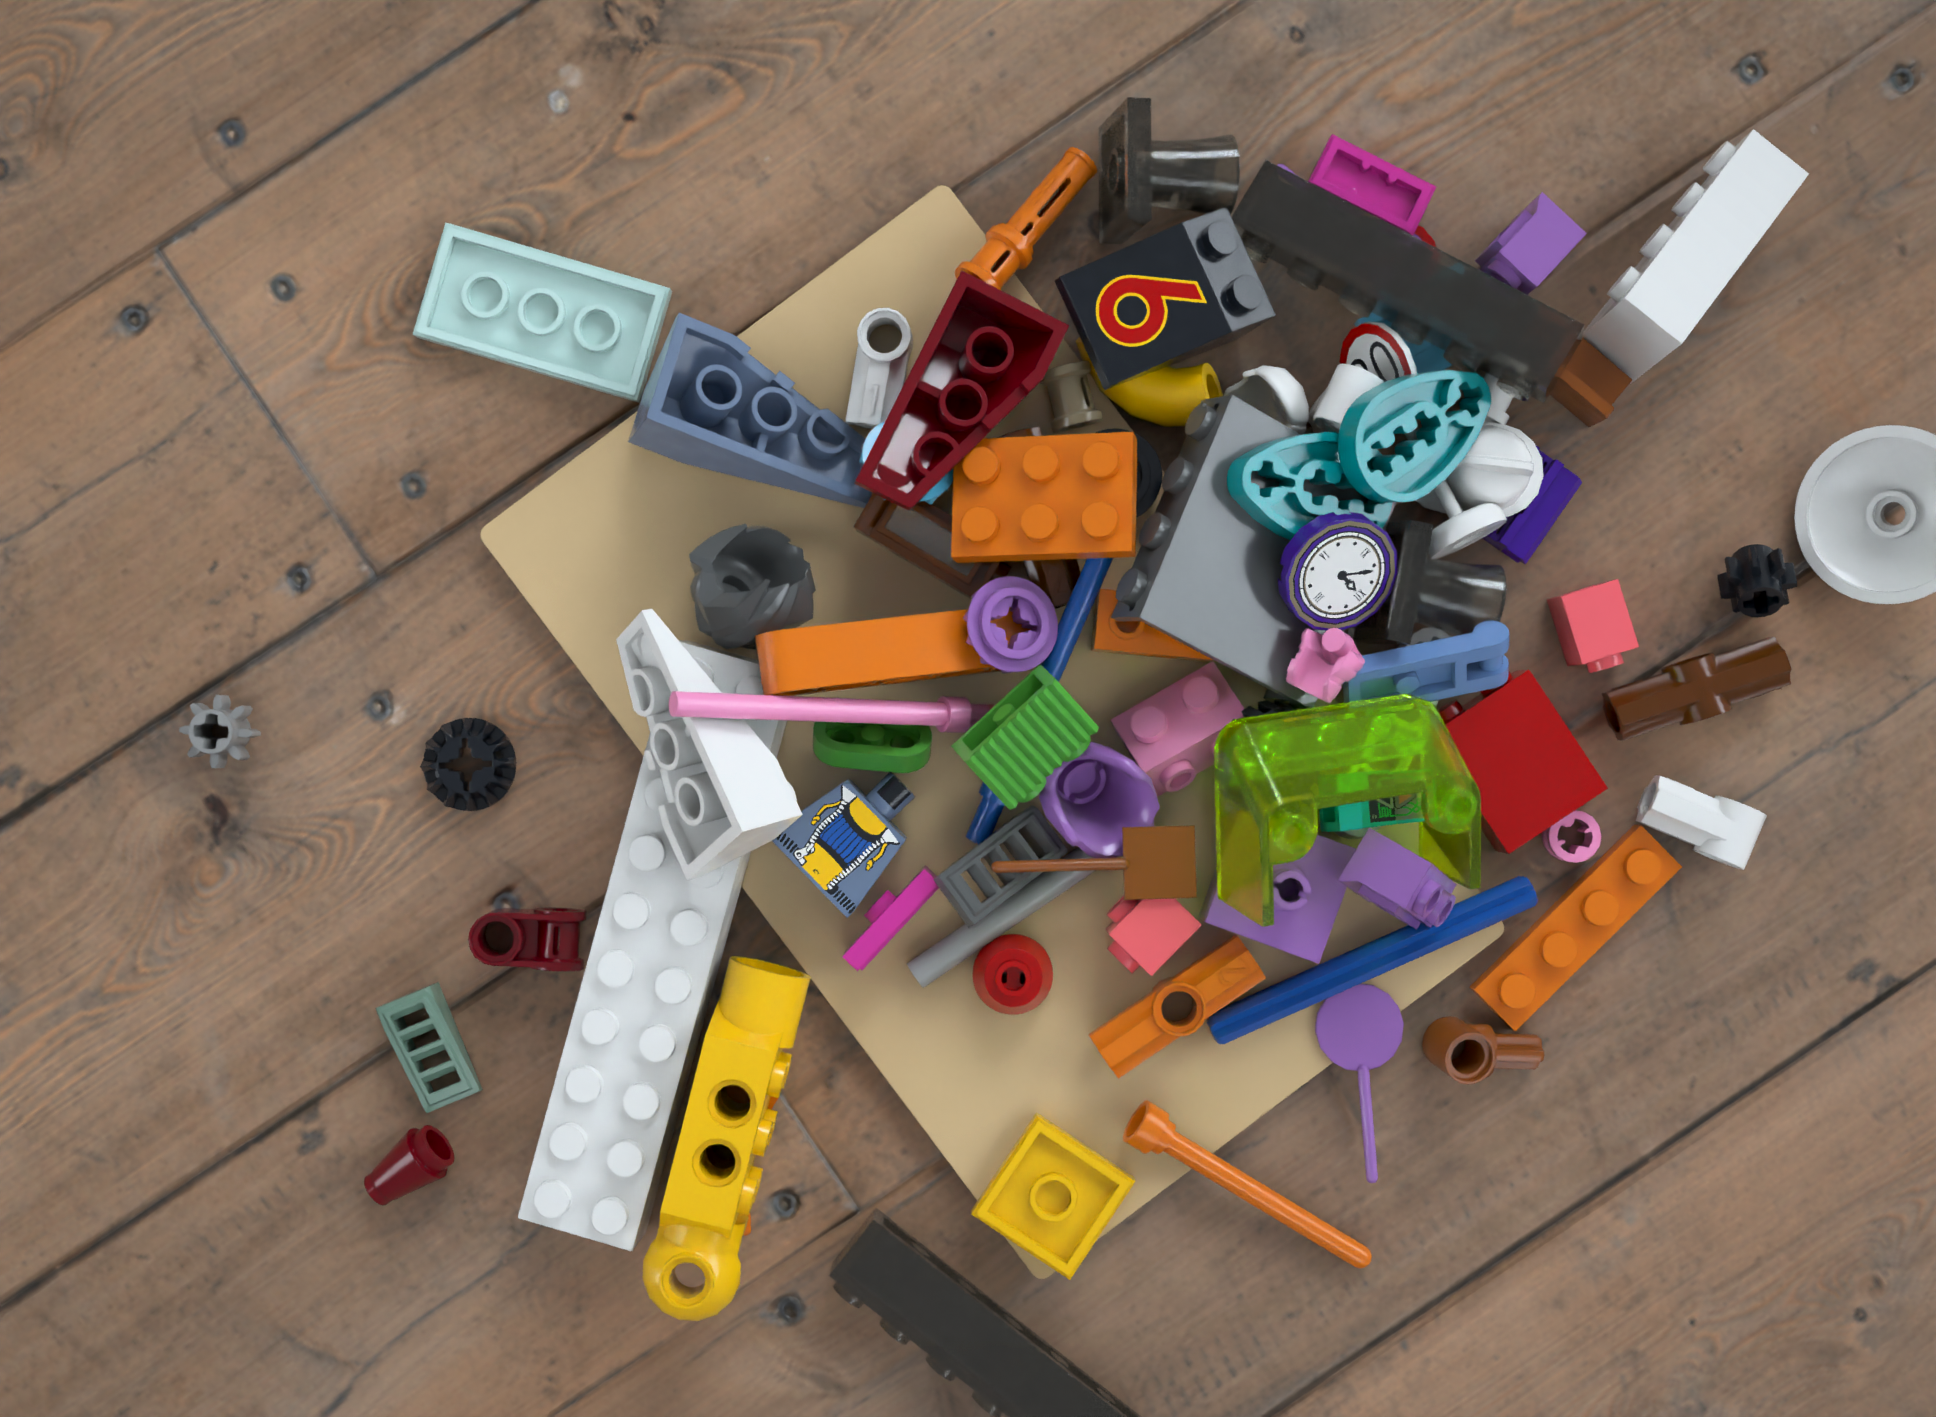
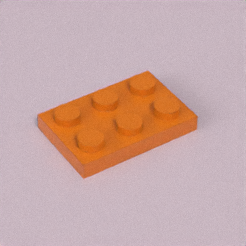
M1134 432L983 438L953 468L951 558L956 563L1136 557L1137 437Z

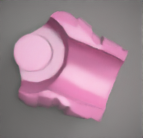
M1308 628L1301 634V643L1298 647L1299 652L1296 653L1295 658H1291L1287 669L1286 682L1330 704L1342 688L1341 685L1353 679L1357 672L1362 669L1365 660L1358 651L1353 639L1342 630L1331 628L1322 635Z

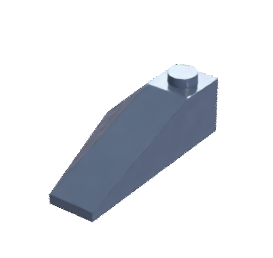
M678 313L644 389L628 442L683 464L865 508L872 492L854 483L863 467V464L859 461L866 438L829 409L820 410L792 388L795 382L781 371L774 374L748 353L751 348L737 336Z

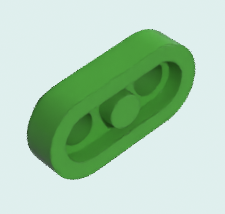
M839 722L814 723L813 751L819 760L833 767L910 773L924 767L931 756L932 732L929 726Z

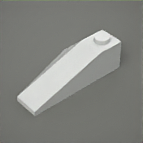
M642 610L616 641L633 709L638 715L647 718L651 734V749L644 751L649 771L660 770L668 804L658 806L662 825L687 881H690L774 840L803 814L797 804L795 791L786 780L778 760L744 719L673 717L670 715L669 698L673 691L722 692L654 610Z

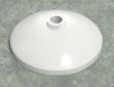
M1900 425L1876 426L1863 429L1832 444L1815 460L1807 471L1799 488L1795 504L1794 519L1797 540L1805 559L1814 572L1838 592L1851 598L1874 604L1911 602L1936 592L1935 434L1915 427ZM1891 502L1899 503L1905 509V518L1898 525L1890 524L1884 517L1885 507Z

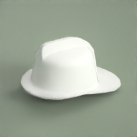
M1484 422L1479 436L1467 455L1447 477L1446 481L1463 512L1484 503H1495L1502 509L1505 517H1509L1527 508L1538 495L1544 477L1542 457L1534 441L1520 429L1500 423ZM1434 489L1426 496L1415 500L1424 508L1446 513Z

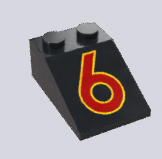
M1227 207L1181 222L1064 274L1055 280V284L1104 390L1236 341L1276 316Z

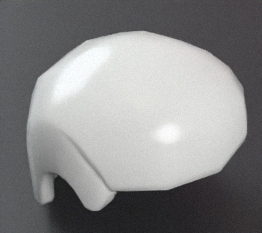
M1262 365L1245 371L1240 382L1225 390L1224 396L1234 395L1300 435L1305 433L1307 429L1306 424L1309 420V405L1303 386L1285 368Z

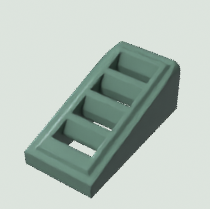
M439 982L375 1008L383 1029L426 1113L483 1090ZM425 1008L430 1018L407 1027L403 1016ZM436 1029L440 1039L416 1049L412 1038ZM446 1049L451 1060L425 1070L421 1059ZM455 1070L457 1071L461 1081L434 1092L430 1083L431 1080Z

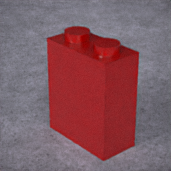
M1529 669L1516 670L1513 673L1509 671L1506 683L1496 688L1480 691L1481 694L1461 706L1457 699L1433 712L1429 721L1432 726L1426 729L1422 736V741L1495 851L1506 854L1512 853L1608 789Z

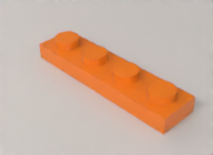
M1634 824L1469 988L1511 1030L1516 1031L1661 889L1682 866L1642 825Z

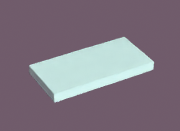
M445 222L413 335L433 343L640 403L672 290L665 286Z

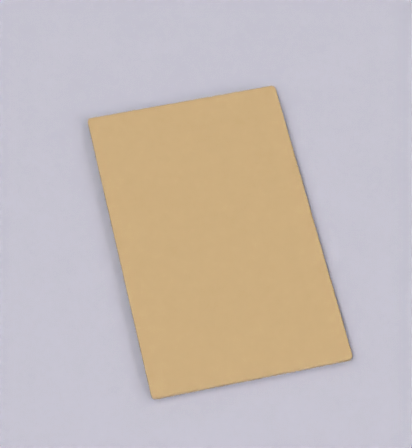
M944 185L937 186L737 337L751 348L748 353L774 374L781 371L795 382L792 388L820 410L829 409L845 422L858 348L857 330L861 320L868 312L877 308L896 310L906 318L913 336V348L908 359L906 381L957 280L955 276L956 268L961 262H970L986 243L985 234L953 191ZM1013 274L1001 288V291L1042 311L1017 276ZM890 324L878 326L871 333L869 345L877 352L889 353L900 345L902 333L897 327ZM1064 339L1048 369L1080 362ZM1088 373L1087 379L1094 407L1101 410L1102 421L1068 431L1053 433L1051 422L1055 418L1047 386L1039 383L984 438H997L1010 432L1037 426L1040 427L1042 436L1090 434L1113 428L1132 432L1133 430L1108 397L1099 390L1094 379ZM637 412L486 524L480 534L483 543L643 756L650 730L647 718L638 715L633 709L616 641L642 610L653 609L678 640H689L758 660L757 650L742 647L725 649L716 644L711 636L699 631L697 625L695 602L693 601L690 589L695 573L691 566L689 554L709 537L720 531L746 524L747 527L766 526L778 530L790 538L791 541L788 543L803 549L804 560L810 563L816 591L813 593V619L796 628L969 609L972 601L858 533L853 526L864 509L862 507L683 464L629 443L628 440ZM848 424L864 438L872 430ZM953 482L948 491L942 493L932 503L951 516ZM1162 483L1159 494L1152 506L1143 515L1136 518V556L1141 547L1139 543L1140 531L1146 520L1155 513L1164 492ZM898 506L886 526V529L965 576H968L975 562L956 563L951 558L952 533L913 510L908 511ZM1136 557L1113 558L1100 589L1117 590L1121 578L1132 568ZM1077 559L1080 572L1087 559ZM1003 561L1012 567L1007 576L1028 580L1023 561ZM1094 602L1059 683L1098 725L1097 733L1090 735L1091 742L1109 746L1133 760L1115 731L1111 719L1210 662L1091 651L1095 611ZM1066 606L1055 609L1058 624ZM1213 660L1244 709L1251 706L1258 710V702L1266 700L1263 697L1267 688ZM1036 667L1023 672L1002 674V671L796 696L937 702L940 697L947 696L965 697L972 704H997ZM1318 698L1313 710H1297L1318 720V723L1324 726L1328 732L1323 738L1331 741L1332 751L1322 755L1331 760L1330 769L1320 770L1318 776L1321 778L1339 776L1359 731L1335 699L1329 704ZM787 721L777 760L786 780L795 791L797 804L801 811L847 779H851L867 795L889 773L827 765L819 760L813 751V727L815 722ZM929 726L932 732V746L928 763L914 772L893 773L915 795V798L891 820L904 833L907 839L848 918L773 841L751 851L742 888L805 972L811 977V980L977 1201L1036 1112L1133 1176L1136 1182L1098 1237L1099 1239L1192 1169L1164 1151L1158 1155L1152 1151L1144 1154L1123 1141L1125 1128L1138 1106L1148 1100L1169 1113V1120L1175 1123L1176 1132L1209 1152L1214 1153L1333 1063L1319 1047L1315 1033L1316 1016L1323 1001L1224 1045L1218 1044L1214 1040L1205 1019L1203 1025L1196 1032L1187 1036H1180L1119 1079L1089 1037V1033L1150 993L1160 980L1175 976L1236 934L1206 923L1198 916L1238 806L1257 813L1260 812L1231 796L1225 790L1227 787L1221 784L1218 778V774L1224 770L1217 767L1216 764L1196 774L1194 780L1186 787L1174 792L1167 791L1157 797L1160 809L1154 817V826L1195 825L1197 898L1175 899L1202 926L1153 976L1147 973L1141 966L1132 974L1107 949L1115 941L1105 930L1113 922L1107 916V913L1124 895L1123 870L1094 871L1002 934H1021L1034 939L1045 949L1053 967L1051 989L1044 1001L1029 1012L1018 1015L999 1013L988 1007L980 999L974 987L972 973L974 961L980 950L924 988L916 980L907 963L965 924L940 888L863 970L859 969L857 971L842 956L871 924L863 915L888 889L894 896H897L925 865L938 876L978 845L967 839L966 834L983 797L979 793L983 781L951 747L964 733L940 732L936 726ZM1283 742L1269 756L1265 767V774L1271 771L1279 761L1283 751ZM1369 746L1365 754V761L1369 770L1373 773H1389V770L1371 746ZM1314 785L1309 790L1314 798L1307 805L1297 800L1299 811L1291 815L1283 811L1282 817H1273L1268 813L1266 815L1353 848H1357L1363 839H1346L1338 836L1335 832H1321L1317 787ZM1040 793L1028 802H1018L1014 809L1009 810L1004 806L994 831L1012 817L1033 805L1038 808L1066 846L1067 853L1065 855L1078 847H1072L1046 818L1039 799ZM1427 821L1386 825L1378 829V833L1431 862L1457 884L1452 892L1456 897L1454 904L1480 893ZM1001 843L999 846L1010 861H1015L1006 846ZM981 858L980 861L1001 887L1003 885L1002 881L991 870V866L985 858ZM967 870L964 871L961 876L980 902L986 899V896ZM1347 887L1319 964L1403 928L1408 924L1385 912L1374 903L1366 901ZM1500 921L1362 984L1374 985L1388 993L1401 1012L1497 940L1504 932V924ZM1236 934L1249 950L1266 976V979L1229 1004L1319 964ZM1004 971L1002 981L1006 982L1007 972ZM1021 972L1020 982L1023 983L1025 981V974ZM1183 991L1170 993L1162 1003V1015L1171 1021H1179L1186 1018L1192 1009L1191 995ZM1006 1238L1036 1278L1045 1279L1056 1272Z

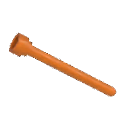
M1146 1100L1138 1106L1131 1116L1123 1134V1141L1144 1154L1152 1151L1157 1155L1164 1151L1352 1266L1365 1268L1370 1264L1372 1254L1365 1245L1176 1132V1125L1169 1120V1113Z

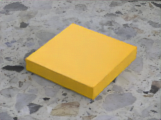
M1036 1112L972 1208L971 1215L1070 1280L1136 1181L1133 1176Z

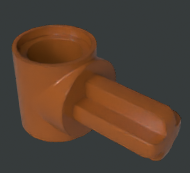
M1452 1016L1442 1017L1432 1022L1426 1029L1422 1040V1048L1426 1058L1458 1083L1467 1085L1478 1083L1491 1076L1494 1069H1536L1540 1062L1544 1060L1542 1041L1537 1035L1494 1033L1488 1024H1467L1461 1019ZM1466 1040L1465 1048L1461 1055L1451 1060L1454 1048L1457 1044Z

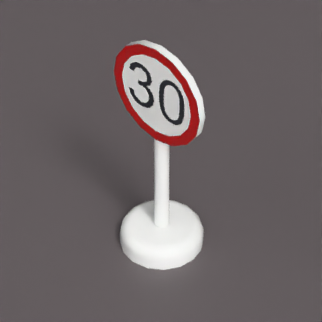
M1368 321L1352 328L1342 343L1340 364L1358 366L1375 374L1384 382L1417 373V368L1409 348L1399 334L1384 323ZM1417 426L1412 432L1404 433L1408 440H1418L1416 432L1419 428ZM1445 479L1434 488V491L1449 520L1428 533L1425 538V548L1431 560L1447 556L1489 535L1506 523L1507 519L1502 509L1495 503H1484L1463 512Z

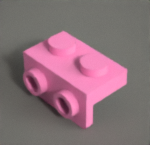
M1212 661L1111 719V722L1134 762L1152 779L1158 797L1167 791L1174 792L1186 787L1194 780L1196 774L1216 764L1217 756L1226 755L1227 750L1219 746L1222 736L1231 739L1234 731L1228 728L1229 724L1233 719L1243 723L1245 718L1241 712L1244 710V707Z

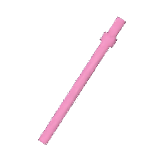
M673 691L669 698V712L673 717L936 726L940 732L965 733L969 727H972L996 705L972 704L965 697L947 696L940 697L937 702Z

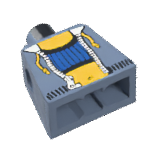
M889 772L867 795L851 779H847L802 810L803 815L772 841L848 918L907 839L904 833L891 820L915 798V795L892 772Z

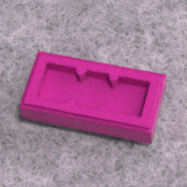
M1332 134L1303 192L1407 244L1413 237L1436 186Z
M925 865L897 896H894L887 889L863 915L871 924L845 951L842 957L857 971L859 969L863 970L939 889L933 880L937 876Z

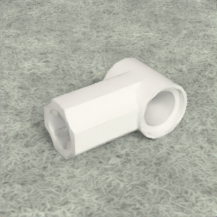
M877 308L868 312L859 324L857 330L858 348L845 421L847 424L873 429L886 421L905 383L908 359L913 348V336L906 318L898 311L890 308ZM884 324L893 325L902 333L900 345L889 353L877 352L869 345V338L873 330Z
M1339 364L1328 387L1314 402L1309 411L1308 422L1312 426L1313 433H1339L1344 415L1351 404L1363 393L1382 384L1384 381L1375 374L1358 366Z
M1655 775L1641 796L1637 806L1636 822L1694 845L1693 850L1703 856L1744 870L1767 815L1740 802L1717 795L1713 798L1672 779Z

